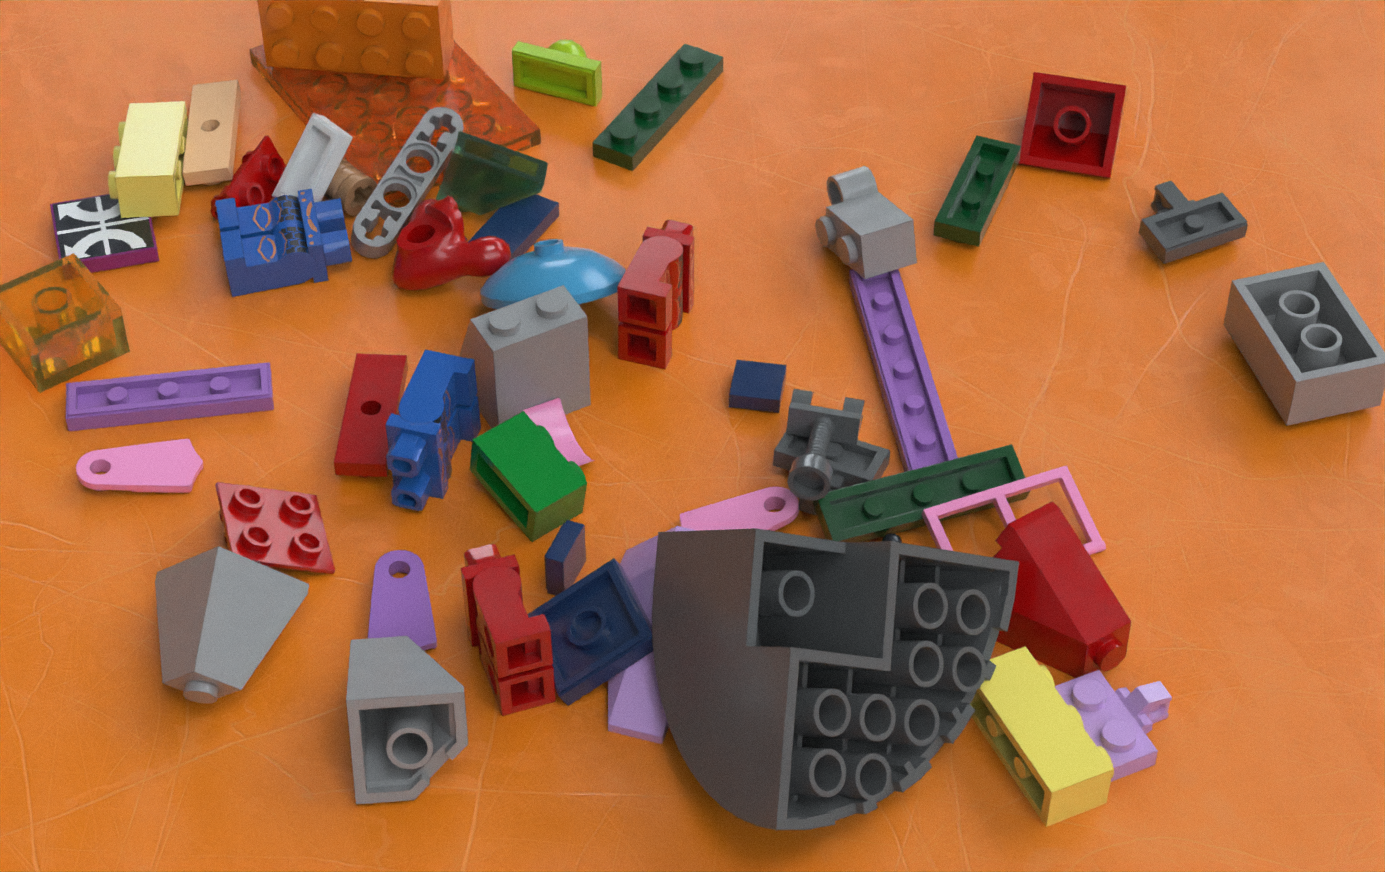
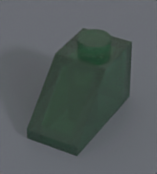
M459 131L442 175L436 200H442L448 195L457 202L460 212L470 211L483 215L540 193L544 186L548 163Z

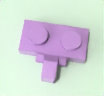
M1100 670L1055 686L1066 704L1073 705L1082 718L1084 729L1095 745L1102 746L1109 754L1114 768L1111 782L1155 765L1158 750L1146 734L1152 730L1153 723L1168 718L1169 704L1172 700V696L1161 681L1136 687L1131 693L1127 687L1118 688L1114 691Z

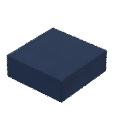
M736 360L729 393V407L779 413L786 381L787 365Z
M570 520L563 523L545 554V577L548 594L556 596L572 586L586 562L584 524Z

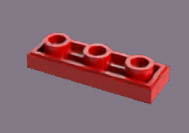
M356 353L334 458L335 475L363 478L388 476L389 469L386 455L389 448L385 424L391 413L399 415V403L403 396L408 371L407 355Z

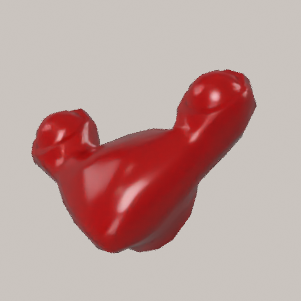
M447 195L439 201L436 199H426L415 208L410 217L409 224L402 229L396 240L397 251L392 268V277L394 284L399 289L414 291L441 286L463 276H491L510 260V245L497 236L480 237L467 242L464 234L463 217L454 198Z

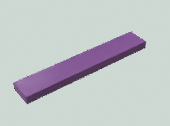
M853 269L849 270V285L904 472L958 458L899 269L868 279L862 278Z

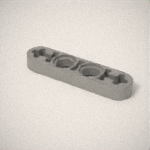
M436 107L424 114L355 218L351 233V244L360 255L367 258H380L391 251L402 229L410 222L413 211L425 199L457 150L464 127L461 117L454 110L446 107ZM441 126L447 127L449 131L441 135L436 147L433 146L431 140L434 130L440 129ZM420 156L430 162L432 169L425 173H417L407 166L406 161L411 157ZM397 190L407 195L409 203L404 207L395 208L387 204L383 196L389 191ZM379 216L385 220L381 236L377 235L373 240L365 237L366 232L370 233L373 231L378 223Z

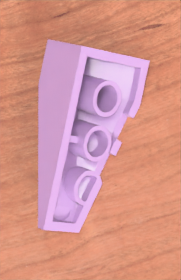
M676 526L665 532L697 530ZM658 535L626 550L620 563L651 625ZM651 652L608 680V731L662 744L669 725L661 702L654 653Z

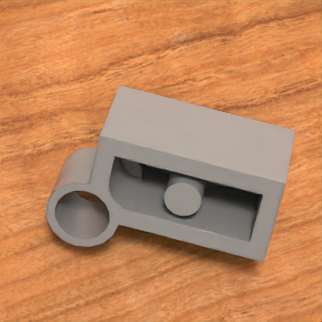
M863 166L828 177L827 192L832 205L826 207V215L821 216L815 223L818 239L824 247H828L845 265H849L864 279L917 263L913 219L878 192L875 178L868 167Z

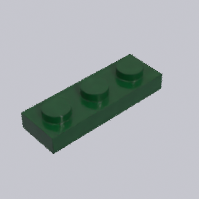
M976 136L935 219L934 236L954 240L959 243L980 246L1020 161L1021 146Z

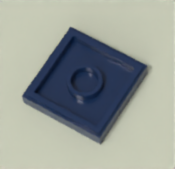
M615 558L527 614L529 618L544 614L551 629L555 689L559 697L568 706L653 652L652 625L623 567Z

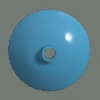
M561 239L543 240L533 244L534 251L509 260L491 275L480 289L481 301L483 305L489 308L500 309L564 285L578 304H582L616 293L617 286L625 274L626 268L616 260L594 250L564 246Z

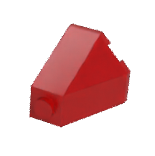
M1052 501L1010 522L995 540L1002 548L993 558L1018 561V575L1008 631H999L996 642L1014 650L1026 646L1035 660L1074 678L1097 670L1106 672L1114 669L1126 656L1132 621L1061 509Z

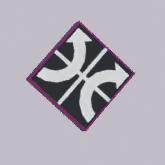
M110 194L50 204L63 278L159 261L151 217L121 218L118 199L111 200Z

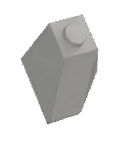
M219 546L158 571L155 579L163 684L182 690L183 696L190 701L207 704L216 702L217 698L242 690L307 596L309 584Z
M408 636L351 640L346 705L356 804L415 800L430 784V778L449 758L453 760L468 745L464 686Z

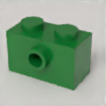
M524 411L472 439L469 470L531 542L566 523L567 520H571L583 513L587 481L583 471L575 462L567 461L555 447L550 433L543 426H537Z

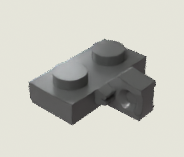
M1168 181L1155 186V195L1153 202H1151V207L1156 215L1141 219L1139 228L1141 237L1162 263L1166 264L1243 238L1246 235L1248 224L1247 220L1223 192L1198 201H1188L1172 181Z
M785 432L774 449L773 466L790 471L793 461L798 456L806 453L809 437L786 434ZM859 440L857 445L830 441L826 460L830 463L833 470L829 491L881 478L889 464L890 450ZM799 498V510L816 516L813 501Z

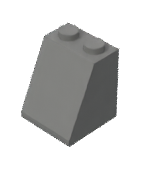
M564 285L470 319L459 357L475 360L478 391L476 396H478L479 411L491 428L521 413L524 409L556 398L561 399L565 415L591 405L587 315Z

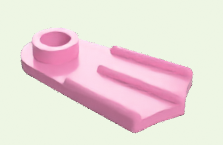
M189 439L94 450L83 455L76 464V474L79 482L85 487L97 491L131 490L132 492L190 493L197 476L203 470V460L196 453ZM98 472H107L101 475L96 474Z
M768 487L681 513L680 522L681 527L697 531L751 528L775 531L788 525L797 517L799 503L797 497L789 489ZM772 509H780V510H781V511H778V512H769V511L772 510Z

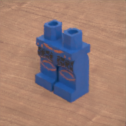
M312 189L298 191V197L282 195L274 198L269 203L236 207L235 198L215 200L224 262L232 297L306 282L312 277L314 283L329 281L326 266L352 262L341 198L314 203Z
M425 349L399 403V415L390 414L385 424L389 448L386 459L388 469L392 471L394 486L391 490L392 503L395 506L421 511L429 496L443 499L448 490V479L452 473L451 459L460 440L472 442V439L478 436L481 430L479 401L478 396H476L478 391L474 359Z

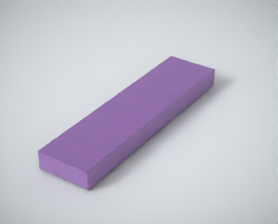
M270 362L66 383V423L68 431L274 410Z

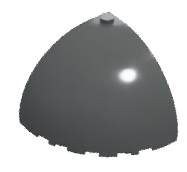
M757 528L658 532L652 605L655 670L661 702L669 728L679 752L691 773L704 790L724 809L746 822L773 830H809L836 825V820L856 813L865 815L877 809V802L888 797L894 791L904 792L932 768L929 761L944 743H954L973 715L975 709L970 703L984 680L990 681L996 665L990 661L999 631H1008L1015 599L1019 562L894 541L839 542Z

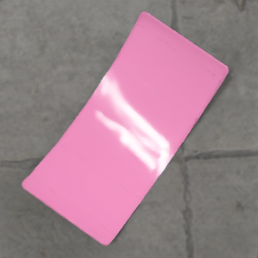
M560 398L523 410L537 426H543L550 433L555 447L568 462L573 461L580 466L594 461L583 452L567 422Z

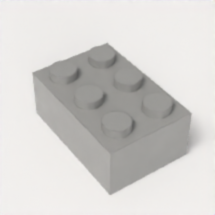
M1324 262L1232 280L1224 326L1286 426L1380 406L1385 388V352Z

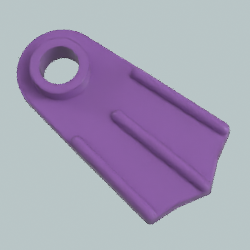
M406 550L390 551L381 556L375 565L368 639L408 636L422 650L435 649L437 647V637L423 562L413 552ZM398 572L408 574L403 578H395L392 576L393 574Z

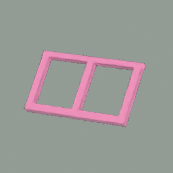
M1067 465L924 509L922 512L923 519L937 549L953 551L939 519L993 502L1005 528L1010 522L1016 520L1006 498L1059 482L1088 542L1083 544L1088 554L1092 555L1106 549V544L1102 541Z

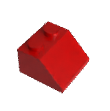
M1034 72L1018 164L1111 179L1124 114L1127 86Z

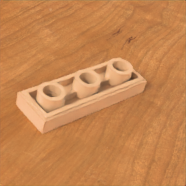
M238 79L193 85L182 170L186 186L198 184L213 186L223 181H230L233 178L241 89Z

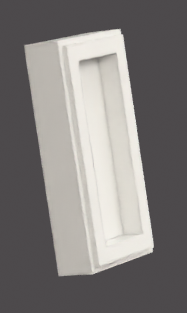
M312 113L272 197L276 198L282 195L298 197V191L312 189L314 203L321 202L353 137L325 116Z

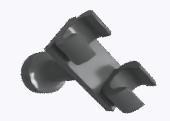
M793 390L786 434L809 437L806 453L798 456L793 461L788 476V487L795 496L803 500L815 501L827 495L833 476L832 466L826 460L830 441L857 445L865 400L845 397L843 410L811 405L814 394L812 391Z

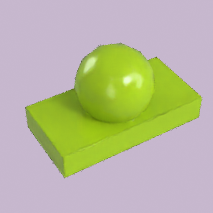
M560 39L548 48L518 41L513 47L514 86L592 106H597L602 99L601 61L587 58L583 47L573 40Z

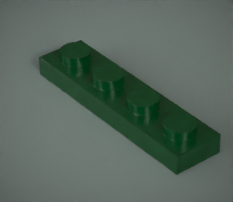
M684 44L593 141V157L633 171L723 72V57L701 48Z
M1011 444L829 491L825 497L813 501V506L827 540L865 542L884 537L890 533L895 534L925 526L926 523L922 516L924 509L1026 477ZM1030 491L1006 499L1008 503L1024 500ZM992 502L939 520L941 522L994 508L995 506Z

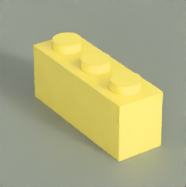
M185 101L129 103L126 122H119L118 135L120 146H114L113 160L115 171H109L108 175L111 200L118 199L121 218L179 216L184 186L182 170L188 129Z
M1026 646L990 659L996 665L990 681L984 680L981 687L977 689L970 703L975 709L971 717L1046 827L1106 804L1111 779L1114 775L1111 758L1102 746L1095 745L1085 731L1082 718L1073 705H1067L1058 693L1053 677L1047 667L1042 664L1039 665Z

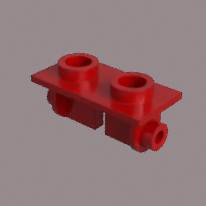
M268 135L264 136L254 151L245 153L242 158V164L233 175L232 180H230L231 183L226 185L221 193L215 195L211 200V214L216 220H218L215 200L235 198L236 207L269 203L286 165Z

